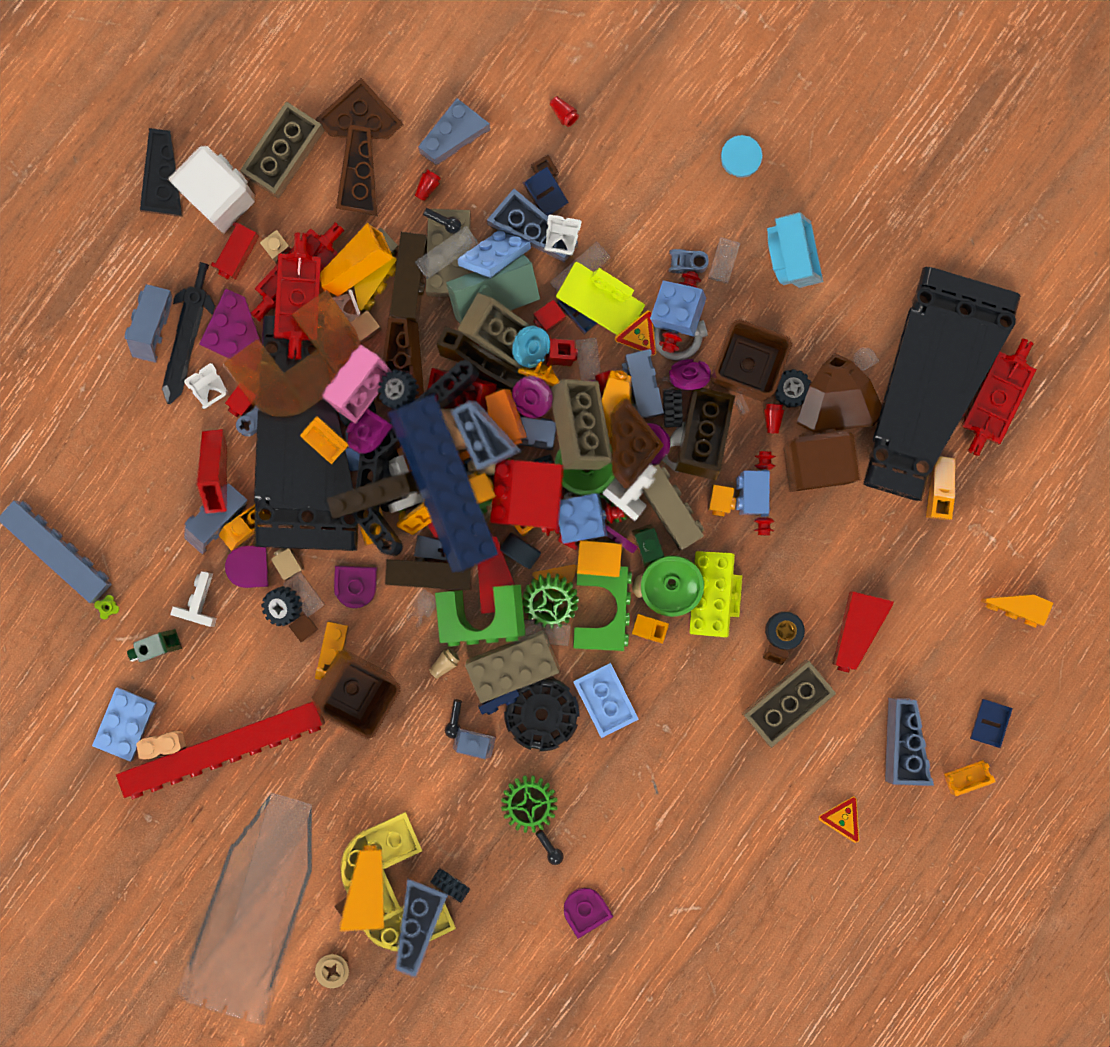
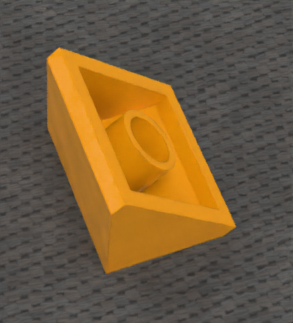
M580 541L577 574L619 577L622 544Z

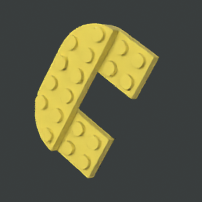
M406 812L357 834L345 848L340 866L341 879L348 893L358 850H364V846L376 845V849L382 850L384 929L364 930V932L375 944L391 951H398L404 906H399L384 869L422 852ZM445 903L430 941L456 929Z

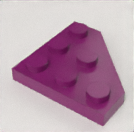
M225 289L199 345L257 372L262 355V343L255 322L250 314L249 305L245 297Z

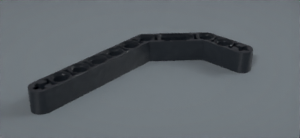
M466 360L458 362L414 402L431 395H438V405L440 409H444L478 379V367ZM454 381L453 389L448 390L449 383ZM390 422L392 425L391 429L374 449L376 454L373 459L370 458L371 452L360 453L356 489L367 485V476L370 471H373L372 483L383 480L385 460L401 447L392 422ZM391 436V442L386 446L385 441ZM380 504L366 508L369 514L365 519L363 513L366 509L354 512V518L382 554L397 556L402 552L403 543L380 514ZM378 525H380L381 531L377 535L375 529Z

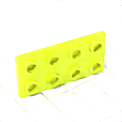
M579 262L573 264L556 294V298L616 335L639 318L645 307L644 303L631 296L634 289L600 268L593 272Z
M696 551L695 565L702 574L704 591L700 602L691 610L690 634L729 637L730 617H740L742 575H733L735 559L733 553Z

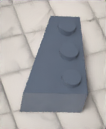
M457 98L418 146L419 151L433 164L438 165L465 145L472 143L474 139L490 131V123Z
M146 284L144 290L140 291L138 307L132 312L131 326L127 327L125 331V339L132 357L157 362L158 356L155 355L157 343H162L163 337L159 336L163 325L167 324L173 301L170 290Z
M651 349L627 354L624 359L625 363H622V370L629 376H632L631 396H633L634 400L632 405L643 419L660 416L664 413L659 387L655 378L656 372L651 361Z
M468 402L451 411L477 470L486 469L521 452L516 444L477 402Z
M521 415L520 418L527 437L521 439L522 443L519 445L553 450L556 435V423L553 422L554 420L546 418L537 420Z
M228 484L227 512L206 514L202 505L199 509L200 512L196 516L192 515L185 522L184 539L203 555L207 551L205 547L213 539L216 540L219 537L222 528L235 519L247 506V499Z

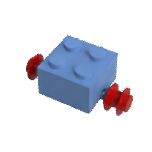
M692 271L683 273L681 276L684 278V282H679V284L662 281L650 318L654 327L669 331L662 333L665 340L659 342L662 350L669 353L679 350L676 344L677 342H682V339L678 333L689 336L695 335L706 301L703 289H699L696 286V283H700L701 279L697 273Z
M759 451V455H755L759 459V463L755 467L762 471H743L740 473V476L736 477V489H739V497L736 498L735 506L736 510H739V515H761V517L754 520L758 524V528L754 531H758L760 536H770V532L775 531L771 529V524L775 521L769 518V470L776 467V465L772 464V459L776 456L772 455L771 451Z
M600 494L561 500L558 529H541L543 533L546 532L547 536L550 535V531H555L556 534H559L561 530L563 543L607 536L606 517L611 524L617 518L622 522L625 512L617 505L611 507L609 503H607L605 510H603Z

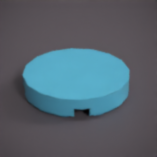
M744 135L735 136L728 140L722 148V166L726 172L739 178L748 177L755 173L761 165L762 150L753 138Z
M534 325L520 330L515 337L512 349L516 362L527 368L536 367L540 361L543 363L545 355L550 350L549 335L542 328Z

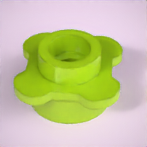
M107 595L105 599L98 600L94 604L95 608L100 612L101 619H108L110 615L119 612V607L112 595Z

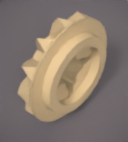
M335 954L323 956L315 968L318 982L327 988L340 987L348 978V963L342 956ZM337 964L336 972L338 974H333L330 978H327L329 975L327 967L332 968L333 965Z

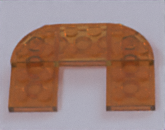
M327 290L292 314V317L317 350L287 372L283 373L258 339L223 363V366L246 395L248 401L261 412L275 417H290L306 411L324 398L322 395L325 393L326 387L334 381L339 370L347 364L352 353L359 348L360 343L356 330Z

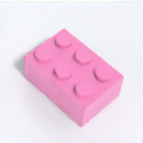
M360 345L352 353L347 364L339 370L334 381L326 387L325 393L322 396L336 411L356 424L378 395V389L381 388L379 382H383L381 378L387 376L386 373L392 371L380 357Z

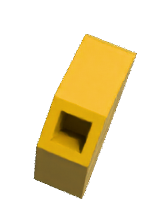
M395 257L354 285L360 312L364 313L366 310L370 311L376 302L374 299L377 294L383 293L387 287L386 281L390 276L393 277L395 275L397 264Z

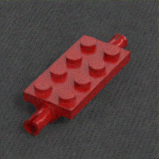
M336 222L324 235L321 234L319 236L311 228L306 233L308 234L306 252L310 256L321 257L320 272L338 254L332 248V243L345 230ZM294 246L287 254H290L292 251H294ZM277 265L254 288L262 296L263 300L250 314L259 322L271 309H275Z
M300 232L294 233V251L290 254L278 253L274 338L289 340L288 358L290 359L294 357V350L296 351L295 359L302 358L303 340H317L321 257L308 255V252H306L308 234L302 233L300 241Z
M1022 338L1015 354L1010 356L999 352L961 426L975 434L967 450L969 453L973 452V455L980 456L987 440L998 445L1001 444L1037 370L1029 366L1026 360L1034 345L1033 342L1030 341L1028 343L1027 339Z

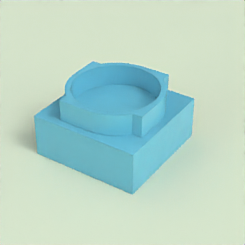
M801 213L775 219L776 226L767 228L772 266L778 281L782 285L792 283L799 288L824 282L811 221Z

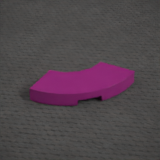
M606 525L608 538L617 544H622V547L627 551L635 552L638 548L636 545Z

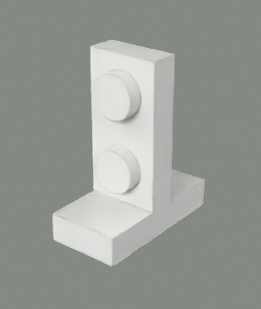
M403 455L389 461V470L392 476L409 472ZM414 493L402 497V500L396 501L388 505L390 512L394 513L423 503L421 493Z
M650 464L631 488L624 489L620 482L614 479L602 494L635 521L647 506L639 499L643 493L641 489L643 487L647 489L655 480L652 476L657 469Z
M201 571L200 575L198 574L195 578L194 595L191 594L188 601L190 609L172 607L170 615L214 627L217 618L201 614L213 574Z

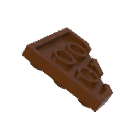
M362 78L315 119L322 125L324 131L330 137H347L349 124L370 128L372 138L389 139L403 126L400 119Z
M625 398L610 413L612 474L624 489L631 488L664 444L630 401Z

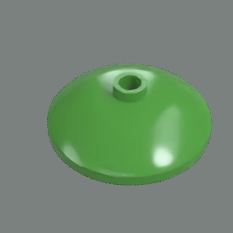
M559 449L555 458V464L563 465ZM612 462L599 470H590L589 472H584L583 469H564L562 486L569 492L580 496L599 494L615 479V476L612 474Z
M676 555L664 556L653 561L646 568L641 579V593L645 603L654 612L669 617L684 615L693 610L700 602L704 591V581L698 567L689 559ZM674 579L675 583L669 584L668 581Z

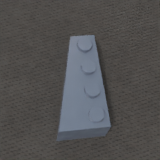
M515 189L509 193L487 219L488 226L530 241L532 247L562 262H565L570 256L563 253L545 251L548 216ZM562 239L552 246L555 249L568 251ZM578 241L576 242L574 250L578 247Z
M888 698L885 782L893 785L934 786L929 770L930 763L925 750L926 743L921 730L922 723L917 700L910 698Z
M407 880L395 970L416 977L445 903L446 893L413 880Z

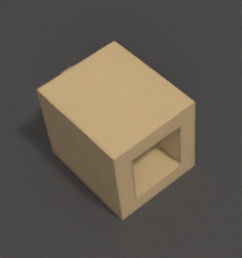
M277 230L260 242L276 264L278 263V253L287 254L291 250Z
M368 310L348 324V327L351 329L348 332L355 342L359 340L361 344L382 330Z
M281 548L274 552L275 557L271 560L284 581L304 570L292 549Z

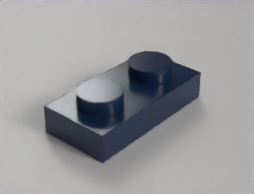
M514 690L486 702L478 703V708L482 715L485 713L490 715L496 712L499 706L503 704L510 705L516 702L517 697L520 696L519 692Z

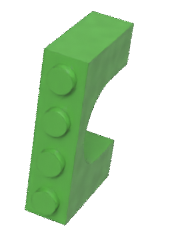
M620 566L619 577L577 574L576 585L598 586L609 590L615 597L617 611L614 619L604 627H574L573 648L624 651V646L628 647L629 634H625V626H629L630 613H626V605H630L631 592H627V584H631L632 571H628V567Z
M521 585L493 587L495 617L491 625L484 630L476 629L468 622L464 611L463 590L435 593L440 643H447L449 647L459 646L460 641H467V645L479 644V640L486 639V643L499 642V638H506V642L518 641V636L525 635Z

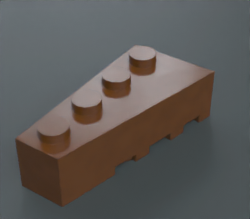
M349 124L336 209L378 216L371 129Z
M388 317L382 361L392 372L393 370L403 371L416 379V384L419 385L416 391H419V395H416L415 398H418L424 393L418 323L409 319ZM378 393L377 400L382 402L383 400L379 398L381 393Z

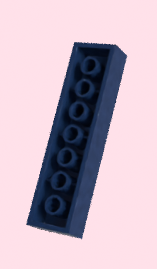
M435 395L425 397L389 412V417L452 572L463 571L498 555Z

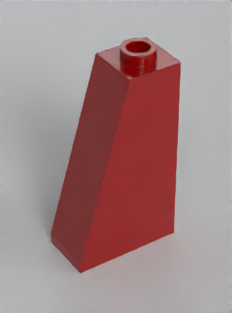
M223 429L202 431L197 486L206 514L227 512V443Z
M492 533L490 534L498 555L478 563L481 614L495 613L493 587L515 585L505 556L500 550L501 546L498 538L493 537Z
M849 591L832 663L838 666L837 670L848 673L850 669L857 670L889 614L894 601Z

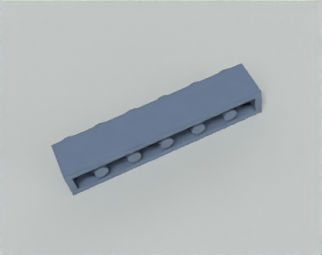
M13 500L0 515V523L89 603L98 601L112 585L108 581L109 577L101 570L96 571L92 567L94 565L93 562L85 556L82 558L77 553L78 549L73 544L64 542L61 539L63 535L54 528L51 530L46 525L48 522L42 516L33 514L31 512L32 507L25 501Z

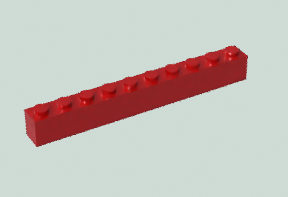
M312 701L116 774V778L123 797L131 796L133 800L143 796V791L148 789L152 793L164 788L162 785L164 783L170 782L171 785L183 781V776L190 774L192 778L203 774L202 769L210 767V770L222 767V762L230 760V763L241 760L243 759L241 755L248 752L250 756L262 752L261 748L269 745L271 749L281 745V740L289 738V741L302 737L300 734L302 732L309 731V734L321 730L320 726L325 724V721Z

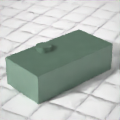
M524 254L492 277L472 272L446 282L454 315L460 324L478 293L495 299L510 311L540 300L532 263Z

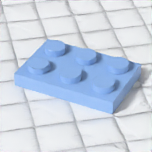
M498 230L459 257L458 265L484 276L492 277L530 250L531 244L530 241Z
M611 663L573 681L601 738L639 720Z
M116 687L92 746L130 762L133 761L137 752L136 743L143 737L156 702Z

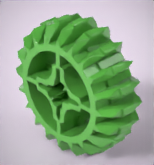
M550 573L547 574V578H544L541 574L538 580L533 578L531 580L532 585L528 584L526 586L527 591L523 592V598L525 599L522 600V604L525 606L524 612L529 613V620L535 618V625L541 622L543 629L546 627V624H550L551 629L554 628V624L561 627L562 621L568 624L569 617L573 618L575 616L574 611L578 610L576 603L579 602V597L576 596L577 590L572 589L573 583L566 584V577L559 580L558 573L555 575V578H551ZM542 590L543 596L534 602L533 598ZM547 597L552 601L554 600V606L553 603L547 602ZM567 600L568 603L565 608L558 611V606Z
M526 775L523 776V783L516 778V787L509 783L508 786L512 791L504 790L503 793L508 798L501 799V802L507 803V805L501 807V810L509 811L504 815V818L512 817L509 825L511 826L517 822L516 830H519L521 825H523L524 833H527L528 826H531L533 833L536 832V825L539 826L540 830H543L542 822L544 821L549 825L550 820L547 817L555 818V814L550 812V810H557V806L551 804L557 802V797L550 798L555 793V790L547 791L550 784L547 782L542 786L543 778H540L538 783L534 782V775L531 776V782H527ZM530 787L541 791L545 798L533 797ZM524 789V799L512 804L514 795L519 790ZM527 794L529 799L536 803L532 805V814H530V809L523 805L527 801ZM547 804L544 814L535 819V809ZM514 810L525 811L529 820L521 819L515 814Z

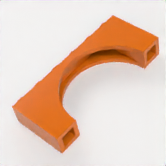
M503 389L486 396L488 415L516 445L521 444V439L526 438L527 435L511 391ZM401 446L397 449L398 455H403L408 471L412 472ZM469 450L458 454L462 465L465 464L464 461L472 459Z

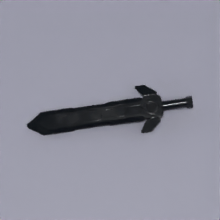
M199 262L194 287L184 288L174 296V305L184 303L162 386L167 404L174 402L183 393L184 380L187 377L195 338L198 334L204 310L203 307L211 314L214 313L215 305L211 296L205 290H202L206 272L209 268V264Z

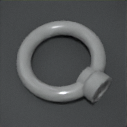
M701 320L698 323L692 345L683 352L669 353L662 350V346L659 345V342H662L661 333L663 329L654 327L655 347L661 355L670 360L679 361L690 358L700 348L703 337L708 336L705 322Z

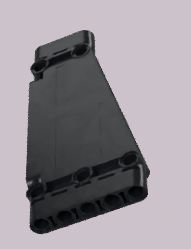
M923 267L916 294L912 299L913 305L906 317L873 436L874 445L869 455V463L863 481L865 486L910 500L922 501L929 474L1016 324L1015 316L1021 297L1019 293L933 267ZM920 296H925L928 303H923L920 300ZM960 308H965L968 315H963L960 312ZM1000 319L1005 320L1008 324V327L1002 326L1000 323ZM876 452H882L885 460H878ZM917 464H922L925 467V473L917 470Z
M264 316L262 355L259 367L254 489V547L357 551L358 522L354 518L353 524H347L344 521V516L333 519L327 498L354 490L346 452L344 450L330 464L300 437L311 422L318 417L342 438L337 411L322 396L325 393L326 387L331 384L323 348L324 320L318 319L316 341H302V358L295 359L296 351L294 350V357L290 359L288 358L289 340L274 338L275 316ZM266 345H275L277 351L269 353L266 350ZM316 347L319 354L317 356L310 355L308 348ZM261 510L269 511L270 519L267 521L261 520L259 512ZM303 512H310L313 519L311 522L307 523L302 520ZM258 525H266L271 527H258ZM279 526H289L292 528H279ZM300 527H312L313 529H300ZM321 528H334V530H322ZM342 529H355V531H345Z

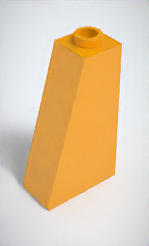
M367 223L320 272L321 288L326 293L331 292L338 297L389 262L393 256L383 233Z
M611 370L602 397L610 445V413L622 399L627 398L631 403L632 376L621 370Z
M376 845L364 846V850H358L339 923L340 931L384 929L382 850L376 849Z

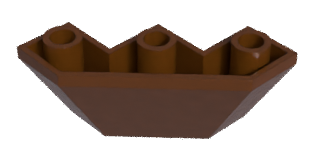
M834 353L821 366L810 384L797 424L814 433L823 432V430L828 429L845 430L872 427L878 422L882 404L870 378L853 361Z

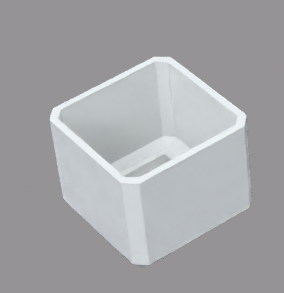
M200 146L168 180L224 234L255 202V195L248 187V181L236 168L232 170L233 167L222 154L217 156L208 146Z

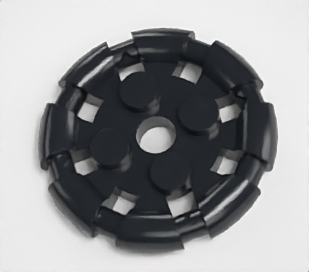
M545 678L517 689L520 696L517 697L516 702L507 705V709L504 711L506 728L508 732L511 731L513 734V739L521 746L529 750L531 748L539 749V752L557 749L561 743L567 742L575 733L578 726L576 724L577 717L580 716L578 701L570 693V688L558 679L552 678L551 680ZM542 688H551L550 694L542 693ZM530 690L533 695L526 699L523 694ZM561 696L566 700L562 705L557 700ZM515 706L522 707L521 714L514 713ZM543 708L547 710L548 716L546 719L540 720L536 717L538 709ZM563 714L569 715L568 722H562ZM522 723L527 728L523 732H521L517 727ZM557 729L560 735L554 738L550 733ZM534 734L542 736L541 741L533 740Z

